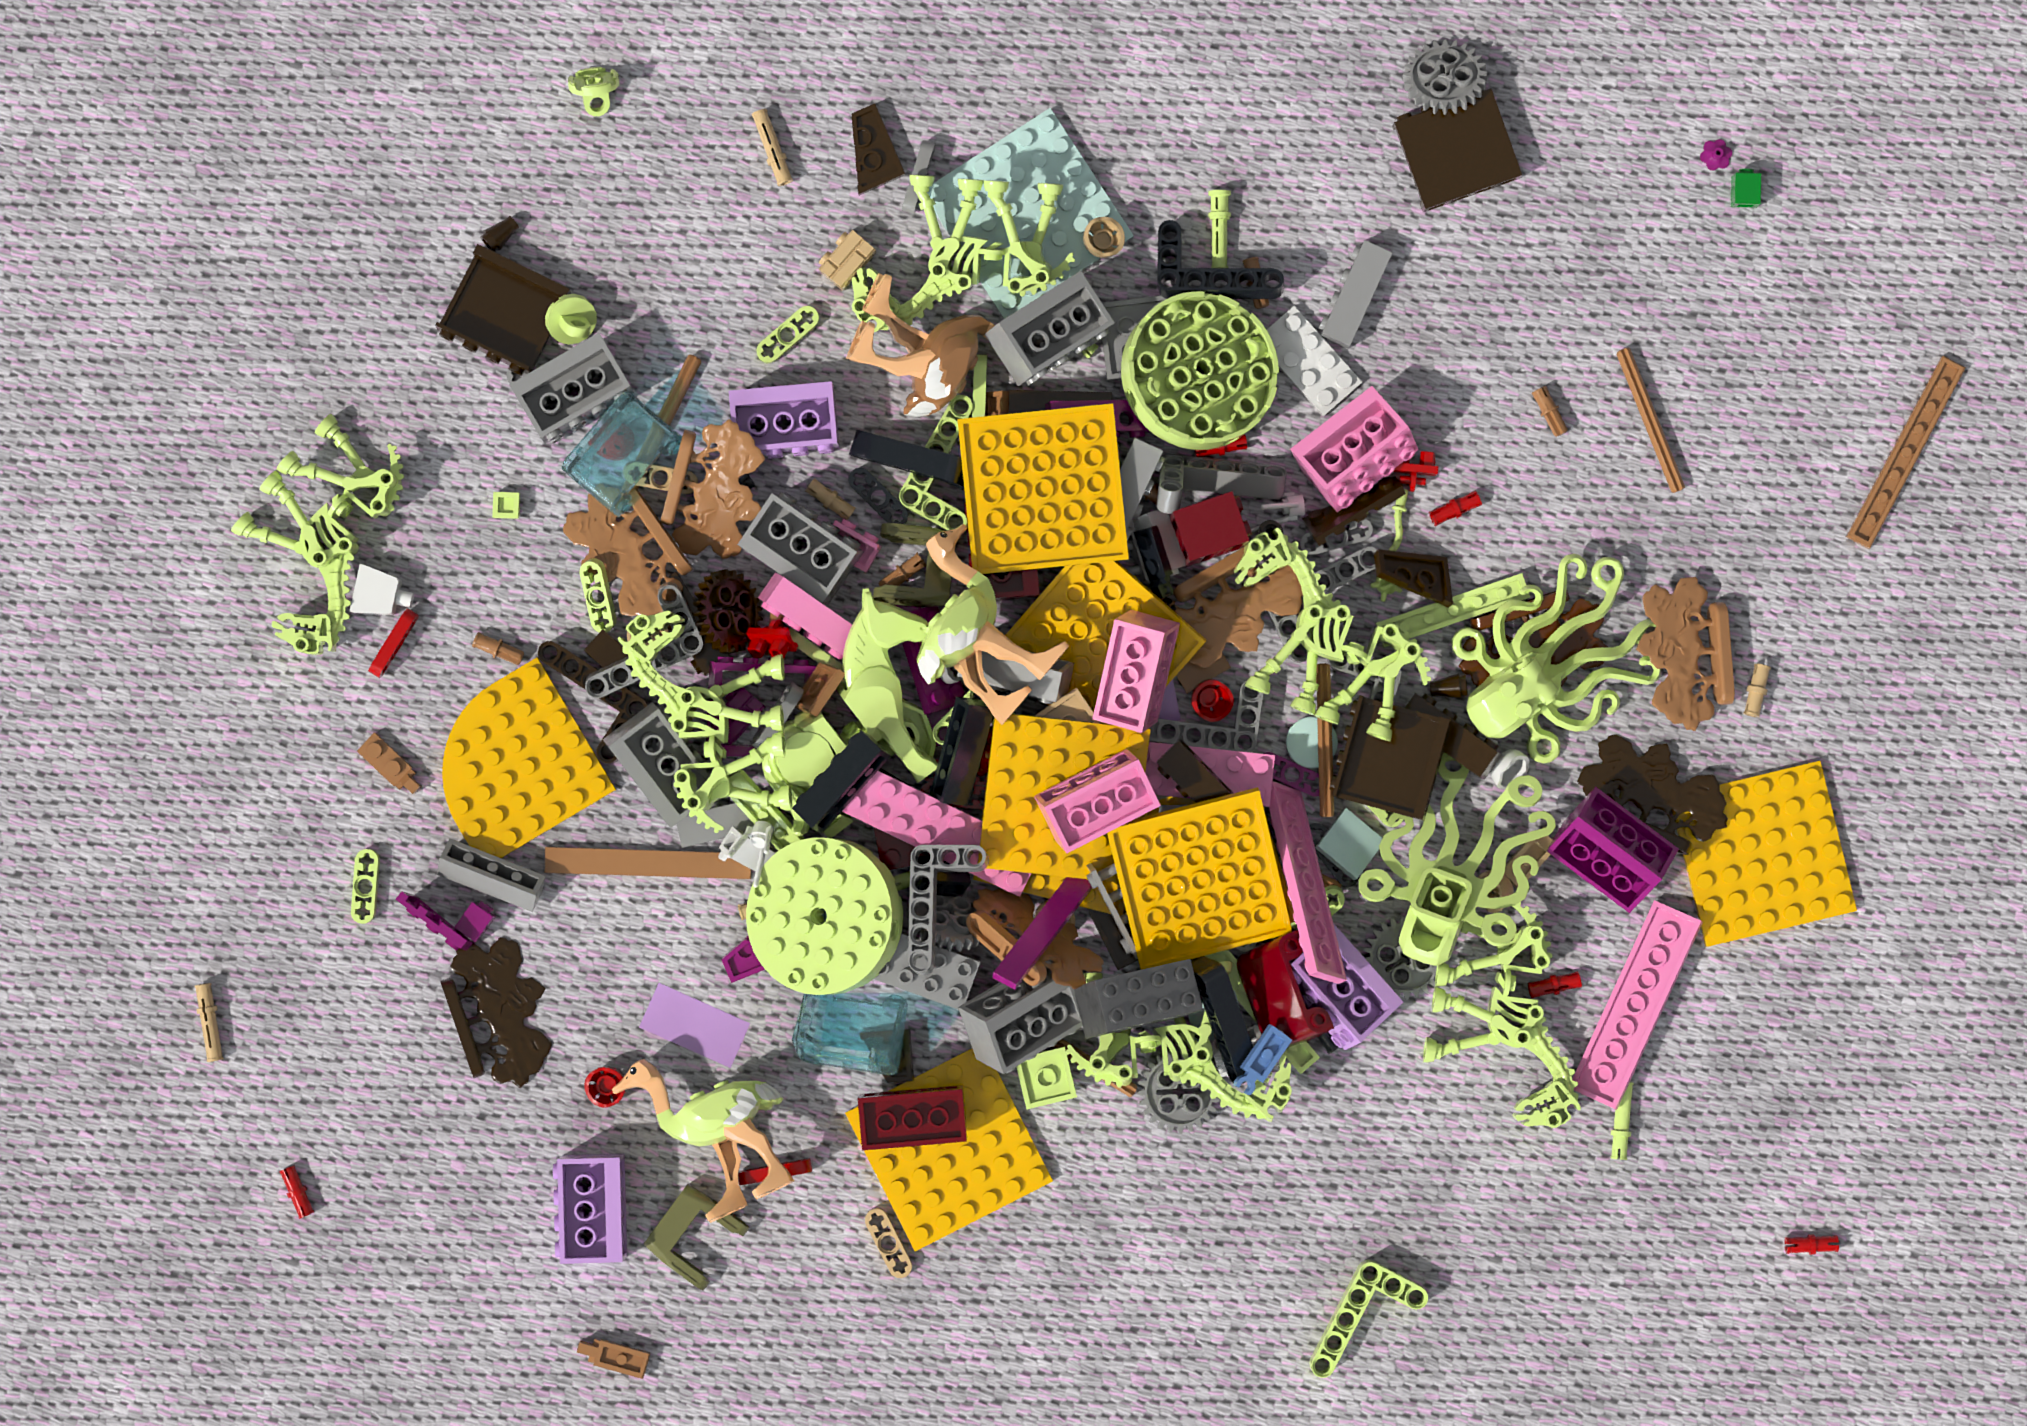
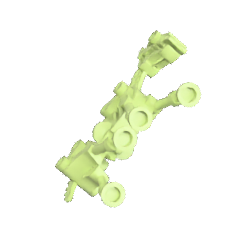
M909 175L910 183L914 186L913 191L916 192L921 201L919 206L921 210L924 209L932 236L930 244L933 251L929 259L930 275L921 290L904 304H900L897 299L889 294L890 310L908 325H912L913 318L917 316L922 319L924 317V310L926 308L932 310L934 308L933 301L936 299L938 302H941L943 294L950 297L953 295V290L957 294H961L962 290L969 289L973 285L980 283L981 254H984V260L999 261V259H1002V255H1005L1003 286H1007L1008 290L1012 293H1020L1021 297H1024L1026 291L1029 290L1035 295L1037 288L1046 291V284L1048 283L1056 285L1055 279L1057 277L1062 279L1064 277L1062 272L1070 270L1068 264L1075 262L1073 253H1070L1058 267L1052 269V266L1044 259L1042 253V242L1052 214H1056L1057 207H1054V202L1057 201L1058 195H1061L1063 184L1038 183L1039 194H1042V200H1044V205L1040 206L1042 214L1033 240L1019 241L1011 213L1013 208L1010 203L1007 204L1003 199L1004 192H1007L1009 182L958 179L959 189L962 190V195L964 196V200H961L960 203L962 209L951 237L944 239L933 207L936 203L934 198L931 199L927 193L929 192V187L933 186L935 176ZM983 184L985 191H988V197L998 209L996 210L998 216H1002L1010 247L997 248L1004 244L1001 242H994L989 247H983L988 239L963 236L971 212L976 209L977 204L974 203L975 196H978V191H981ZM973 243H974V248H973V250L970 252V254L968 255V257H967V259H966V261H965V263H964L962 272H960L961 265H962V261H963V259H964V257H965V255H966L968 249H969V248L973 245ZM959 250V252H958V254H957V256H956V259H955V261H954V265H953V267H952V266H951V263H952L953 256H954L955 253ZM1012 255L1021 260L1032 276H1015L1011 278ZM972 263H973V274L970 273ZM866 267L859 268L857 270L858 276L852 278L854 291L852 310L860 321L863 320L868 323L871 319H874L877 322L874 332L888 330L889 328L881 319L862 310L872 287L866 281L867 276L871 277L874 283L878 272L870 267L867 268L866 274Z
M332 414L323 419L316 428L315 434L322 438L334 439V444L338 448H342L356 471L352 475L345 477L317 466V463H309V465L303 466L299 462L300 458L298 455L291 451L260 486V490L263 493L273 494L275 497L280 496L279 501L283 505H287L301 528L299 541L272 532L270 527L263 526V528H257V525L254 524L255 520L249 512L243 514L231 529V532L236 535H244L246 538H260V542L267 543L270 541L294 550L296 553L303 555L310 565L319 568L327 587L328 612L314 616L283 613L277 616L280 621L287 623L289 620H292L293 625L316 629L315 632L298 630L292 627L288 629L287 626L280 622L272 621L273 628L282 630V633L275 632L277 637L293 645L296 651L311 655L323 654V645L326 642L329 646L328 651L336 652V644L340 640L338 633L346 631L343 622L350 619V615L346 613V607L351 605V601L347 600L345 595L350 592V589L344 586V582L349 580V576L345 575V570L351 569L348 560L353 561L355 559L353 555L359 550L357 544L359 538L336 519L340 516L345 519L352 512L354 507L351 503L353 501L375 519L379 515L388 516L391 514V511L395 510V507L392 505L393 501L400 500V496L396 493L399 490H403L401 480L404 479V475L399 472L404 467L398 463L401 455H396L395 453L397 446L387 445L391 462L390 471L380 469L374 472L365 466L349 442L350 437L346 432H340L341 428L337 425L338 422ZM280 473L284 475L289 474L292 477L307 476L308 479H315L317 477L343 486L345 488L343 495L337 494L332 498L331 508L326 503L308 521L294 498L295 493L285 488L286 484L282 482L283 478ZM379 487V492L371 501L370 507L352 493L361 488ZM326 526H327V529L329 530L331 536H332V537L334 538V540L336 541V544H334V542L331 540V538H330V536H329V534H328V532H327V530H326ZM338 530L341 531L347 537H342L339 534ZM319 535H320L322 541L326 544V546H327L329 549H327V550L325 549V547L323 546V544L321 543V541H320V539H319Z
M1279 528L1274 529L1272 532L1275 535V540H1271L1266 532L1258 534L1246 544L1244 554L1234 569V573L1242 570L1235 578L1236 583L1240 584L1247 575L1248 570H1252L1259 562L1270 555L1272 557L1254 571L1255 577H1248L1244 586H1252L1276 569L1289 565L1301 585L1304 609L1297 617L1296 630L1291 634V638L1273 659L1269 658L1265 662L1266 666L1255 672L1254 676H1250L1245 686L1260 693L1269 694L1271 687L1269 676L1272 673L1277 674L1281 670L1280 665L1301 643L1307 650L1306 682L1302 684L1304 692H1300L1299 697H1295L1290 707L1314 715L1324 721L1339 724V707L1343 704L1348 706L1352 703L1354 695L1371 676L1385 678L1383 706L1379 708L1378 712L1381 716L1380 719H1376V722L1369 726L1366 733L1385 741H1391L1392 730L1390 727L1392 724L1389 722L1395 715L1393 710L1395 677L1398 675L1399 670L1402 666L1414 661L1421 675L1423 685H1427V682L1431 680V677L1427 676L1430 667H1425L1424 664L1428 659L1421 656V653L1424 651L1423 648L1419 647L1416 639L1409 640L1407 638L1409 636L1408 631L1399 632L1400 626L1398 624L1375 627L1366 652H1363L1364 646L1354 642L1343 645L1354 616L1350 615V610L1346 605H1340V600L1332 601V593H1324L1326 586L1325 584L1319 585L1318 580L1321 578V575L1314 573L1313 568L1316 563L1308 561L1306 558L1308 551H1300L1297 541L1293 543L1288 542V536L1282 534ZM1322 620L1319 638V623ZM1330 622H1331L1332 624H1331V629H1330V641H1329V626H1330ZM1340 623H1343V625H1342V627H1341V630H1340V633H1339ZM1378 640L1390 645L1395 650L1393 654L1382 659L1371 660ZM1317 655L1342 663L1344 661L1343 656H1345L1348 663L1354 665L1361 662L1364 665V669L1346 690L1342 689L1339 691L1338 696L1324 702V705L1320 706L1315 712L1316 704L1314 703L1315 697L1313 695L1315 691H1318L1319 686L1316 683Z
M671 611L648 616L643 614L637 615L626 626V630L631 634L630 641L626 642L624 638L618 637V641L623 645V653L629 656L625 664L632 666L631 676L639 677L641 680L639 686L641 688L649 687V695H658L660 697L658 703L667 705L664 712L667 714L671 713L672 716L668 721L671 723L672 729L679 733V738L709 737V742H704V755L709 757L711 762L680 764L681 769L677 770L674 775V786L676 788L680 787L681 790L677 794V798H684L685 802L682 804V807L690 810L689 816L694 817L696 815L698 817L696 821L698 824L704 822L706 823V829L713 827L714 832L718 833L720 830L723 831L724 827L713 821L704 811L709 810L715 801L721 798L733 797L761 803V807H768L769 804H774L775 807L780 806L782 810L792 811V790L790 785L782 786L778 791H773V794H770L766 790H762L759 793L732 787L729 781V774L754 763L760 764L764 761L763 757L767 753H773L776 757L785 758L786 744L783 732L784 713L782 705L772 707L770 711H765V714L755 710L753 713L727 707L722 699L726 694L753 682L755 684L762 682L761 678L765 675L772 676L776 680H784L785 667L783 655L771 657V660H766L759 668L755 669L753 667L748 670V674L721 686L714 685L710 689L693 686L684 689L662 677L652 666L651 662L657 657L658 652L673 639L680 637L685 626L678 623L684 622L685 619ZM670 624H674L672 632L664 631L667 630ZM701 708L713 716L695 712V710ZM693 718L708 720L718 726L719 730L702 723L693 722ZM728 718L751 723L752 727L759 728L760 725H766V727H771L772 730L781 731L772 734V737H767L757 749H751L749 755L723 765L722 758L726 759L727 751L721 746V742H728ZM693 728L705 730L699 732H691ZM714 768L710 777L698 790L696 785L697 778L692 770Z
M1521 902L1512 907L1521 914L1527 925L1520 927L1516 931L1514 939L1508 945L1496 946L1497 955L1470 961L1464 959L1459 962L1460 965L1456 968L1449 967L1447 963H1442L1436 968L1432 1012H1442L1450 1007H1454L1453 1010L1457 1012L1463 1010L1486 1021L1490 1032L1457 1041L1452 1038L1445 1045L1437 1043L1436 1040L1430 1037H1426L1423 1063L1434 1062L1435 1059L1440 1060L1441 1057L1450 1053L1455 1055L1459 1053V1050L1486 1044L1497 1045L1501 1042L1511 1047H1524L1541 1059L1550 1071L1553 1080L1544 1089L1527 1098L1520 1099L1514 1106L1516 1111H1524L1525 1106L1537 1107L1536 1104L1538 1103L1542 1105L1539 1107L1540 1110L1535 1108L1531 1109L1529 1113H1513L1512 1116L1517 1121H1521V1124L1524 1126L1544 1125L1557 1128L1571 1119V1115L1567 1111V1107L1570 1104H1573L1575 1109L1581 1110L1578 1103L1579 1095L1574 1092L1578 1082L1572 1080L1571 1076L1575 1073V1070L1567 1067L1568 1057H1560L1558 1054L1560 1048L1558 1046L1552 1047L1550 1044L1553 1038L1545 1036L1548 1027L1542 1026L1546 1018L1543 1017V1009L1541 1006H1538V1000L1508 996L1509 991H1514L1516 986V976L1511 975V970L1542 974V969L1549 966L1550 958H1552V954L1547 952V947L1551 946V942L1544 939L1548 932L1541 929L1543 922H1536L1535 918L1537 915L1535 913L1530 915L1528 913L1529 907L1525 906L1522 908L1520 906ZM1464 921L1461 933L1467 934L1470 932L1484 938L1481 928ZM1492 931L1496 936H1503V935H1505V934H1499V933H1497V932ZM1530 945L1531 954L1529 959L1533 968L1509 965L1518 953ZM1499 964L1502 972H1497L1495 977L1499 990L1496 986L1492 987L1487 1010L1464 1000V996L1451 997L1450 993H1446L1444 989L1439 988L1446 986L1447 983L1452 984L1464 974L1466 976L1472 974L1473 970ZM1497 1000H1500L1512 1010L1523 1013V1018L1505 1011L1497 1003ZM1512 1002L1525 1003L1527 1005L1522 1008ZM1504 1017L1520 1024L1515 1027L1507 1022ZM1544 1100L1547 1101V1102H1549V1103H1547V1106H1548V1107H1546V1106L1543 1105V1104H1545V1103H1544Z
M1219 962L1224 966L1227 974H1230L1232 962ZM1097 972L1084 973L1086 983L1102 979L1103 974ZM1204 1011L1199 1028L1187 1025L1183 1016L1174 1019L1176 1025L1154 1028L1152 1031L1153 1035L1143 1031L1138 1033V1037L1130 1036L1132 1029L1101 1035L1099 1048L1091 1055L1090 1062L1080 1056L1071 1045H1067L1066 1054L1072 1055V1063L1077 1062L1079 1064L1077 1066L1079 1071L1082 1069L1086 1070V1077L1093 1076L1097 1083L1103 1079L1106 1086H1110L1111 1082H1116L1118 1088L1129 1085L1132 1082V1078H1138L1135 1048H1140L1141 1053L1156 1052V1047L1161 1045L1164 1076L1169 1075V1078L1176 1082L1181 1080L1182 1084L1190 1080L1191 1086H1195L1197 1083L1201 1084V1091L1204 1092L1209 1089L1211 1091L1210 1098L1215 1099L1218 1097L1221 1100L1220 1106L1222 1108L1228 1105L1232 1108L1234 1115L1239 1111L1244 1112L1245 1118H1249L1251 1114H1256L1257 1119H1265L1272 1122L1273 1116L1267 1110L1272 1108L1281 1113L1286 1108L1292 1093L1290 1086L1291 1063H1288L1287 1067L1284 1068L1286 1060L1284 1054L1279 1059V1071L1275 1073L1274 1080L1267 1094L1263 1093L1266 1090L1265 1085H1268L1270 1080L1268 1077L1264 1083L1256 1080L1255 1090L1251 1095L1241 1093L1229 1085L1217 1072L1212 1063L1213 1051L1209 1040L1212 1029L1206 1011ZM1166 1035H1168L1177 1045L1181 1053L1182 1060L1178 1059L1177 1051ZM1130 1045L1132 1068L1128 1065H1111L1110 1063L1120 1051ZM1186 1047L1188 1048V1050H1189V1052H1190V1054H1191V1057H1188V1053H1187ZM1167 1050L1172 1058V1062L1170 1063V1065H1168Z

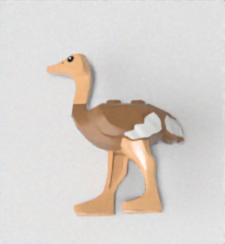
M878 273L862 310L881 319L889 328L894 341L904 346L909 354L894 358L875 353L873 350L875 324L862 320L857 328L846 359L880 367L896 376L911 375L913 392L906 398L907 405L904 407L903 413L912 417L929 416L942 409L956 397L957 393L960 394L964 390L967 383L965 377L969 370H973L978 361V356H976L978 352L977 334L986 338L985 333L995 325L980 315H962L940 323L928 334L906 324L890 310L889 294L892 276Z

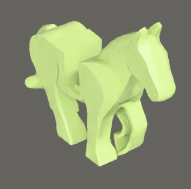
M869 588L862 589V609L850 628L843 652L842 672L845 673V676L836 688L859 720L848 723L842 729V733L838 735L821 711L817 717L802 711L795 715V720H789L784 723L785 758L776 757L773 753H767L763 757L762 769L765 779L772 789L778 791L782 786H791L792 808L796 804L797 798L802 793L808 791L813 785L814 779L830 766L833 757L841 753L848 745L849 739L859 733L860 730L872 736L876 741L884 738L902 760L917 783L937 769L938 763L933 759L936 741L933 738L929 720L924 715L921 707L902 699L900 680L892 667L888 655L889 648L902 642H923L927 635L924 633V630L929 624L921 616L905 611L890 603L874 601ZM906 727H910V728H911V730H912V736H911V737L909 736V733H908ZM792 809L791 813L794 819L792 832L796 836H803L811 827ZM841 812L823 833L827 837L832 838L851 824L853 820L850 815Z

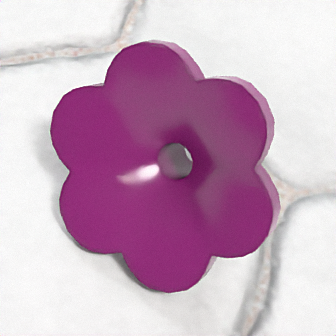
M1718 139L1715 142L1707 141L1703 146L1704 151L1700 154L1701 161L1706 163L1707 168L1711 171L1718 168H1727L1729 158L1732 156L1731 148L1726 147V143L1722 139Z

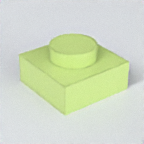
M493 492L492 518L519 519L520 493Z

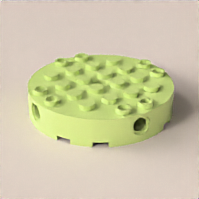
M1203 291L1181 293L1156 305L1139 321L1129 335L1121 361V378L1124 393L1136 417L1149 431L1160 439L1186 449L1209 450L1219 448L1245 435L1260 422L1270 408L1277 391V373H1279L1276 350L1268 331L1253 313L1250 314L1241 307L1239 302L1220 294L1217 296ZM1197 366L1202 368L1204 374H1201L1199 371H1196Z
M808 838L785 846L763 865L759 885L756 888L752 885L749 893L746 924L749 940L757 959L774 979L790 989L805 994H841L866 985L879 975V972L887 962H890L902 933V899L898 895L894 883L896 881L890 870L872 854L873 852L862 845L844 839ZM825 911L827 913L826 921H824L822 916Z

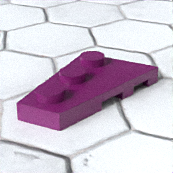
M401 891L395 899L405 906L412 916L426 922L425 926L437 935L440 933L447 938L445 942L456 951L459 948L468 950L473 944L469 938L454 928L452 924L416 895Z
M749 936L745 937L721 959L731 983L765 970L753 951Z

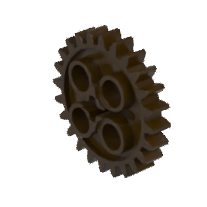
M724 569L711 572L709 576L703 577L705 582L698 584L701 591L694 593L699 598L698 601L692 603L698 607V611L693 612L694 616L699 617L695 626L701 625L702 629L699 635H707L705 643H712L713 650L719 649L720 653L728 652V654L746 650L745 647H749L750 639L746 634L748 628H761L757 621H763V618L758 615V612L763 610L762 607L757 606V602L760 599L754 597L757 589L756 587L749 588L751 580H744V574H737L736 570L729 571Z

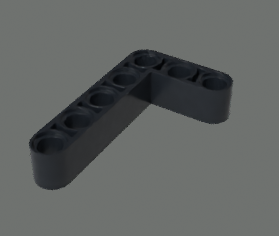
M1166 220L1159 226L1157 282L1158 290L1162 297L1168 299L1181 293L1203 291L1217 296L1220 294L1231 299H1277L1283 294L1284 276L1278 269L1182 268L1181 226L1174 220ZM1168 232H1174L1176 234V236L1171 239L1164 237V235ZM1167 256L1176 258L1172 263L1163 261ZM1168 280H1172L1176 283L1172 287H1165L1163 285V283ZM1193 280H1198L1201 282V285L1191 287L1189 283ZM1223 280L1227 282V285L1224 287H1217L1215 286V282ZM1245 280L1253 282L1250 287H1243L1240 284ZM1275 280L1279 284L1276 287H1269L1266 283Z
M856 430L849 452L850 456L941 480L965 491L961 457Z
M1205 956L1191 959L1198 991L1227 1074L1232 1083H1234L1238 1076L1244 1075L1246 1072L1240 1066L1252 1050L1253 1045L1224 966Z

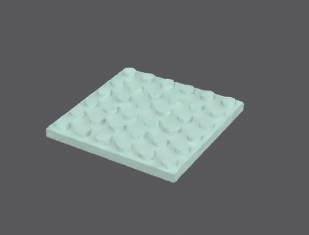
M1051 108L934 182L933 186L929 187V192H927L931 199L934 198L936 203L933 205L935 214L951 237L962 209L960 207L961 200H964L962 190L958 186V179L1009 182L1007 192H1004L1003 199L1007 204L1010 203L1013 208L1011 213L1019 241H1032L1042 214L1040 206L1044 205L1042 194H1039L1038 183L1063 184L1061 195H1058L1057 201L1054 202V207H1057L1056 214H1052L1042 242V253L1044 259L1052 266V269L1058 267L1070 253H1073L1075 262L1068 264L1070 270L1062 272L1064 274L1062 279L1059 277L1055 279L1056 285L1048 283L1046 284V291L1037 288L1035 295L1029 290L1026 291L1024 297H1021L1020 293H1012L1008 290L1007 286H1003L1005 255H1002V259L996 261L984 260V254H981L980 283L1003 319L1101 259V257L1092 255L1086 249L1083 242L1085 228L1094 218L1110 217L1116 220L1123 228L1125 235L1124 243L1134 238L1129 227ZM983 184L981 191H978V196H975L974 203L977 204L976 209L971 212L963 236L988 239L983 247H989L994 242L1004 243L997 248L1010 247L1002 216H998L996 212L998 209L988 197V191H985ZM973 243V245L968 249V251H967V253H966V255H965V257H964L965 260L967 259V257H968V255L970 254V252L973 250V248H974V243ZM1012 255L1011 278L1015 276H1032L1021 260Z

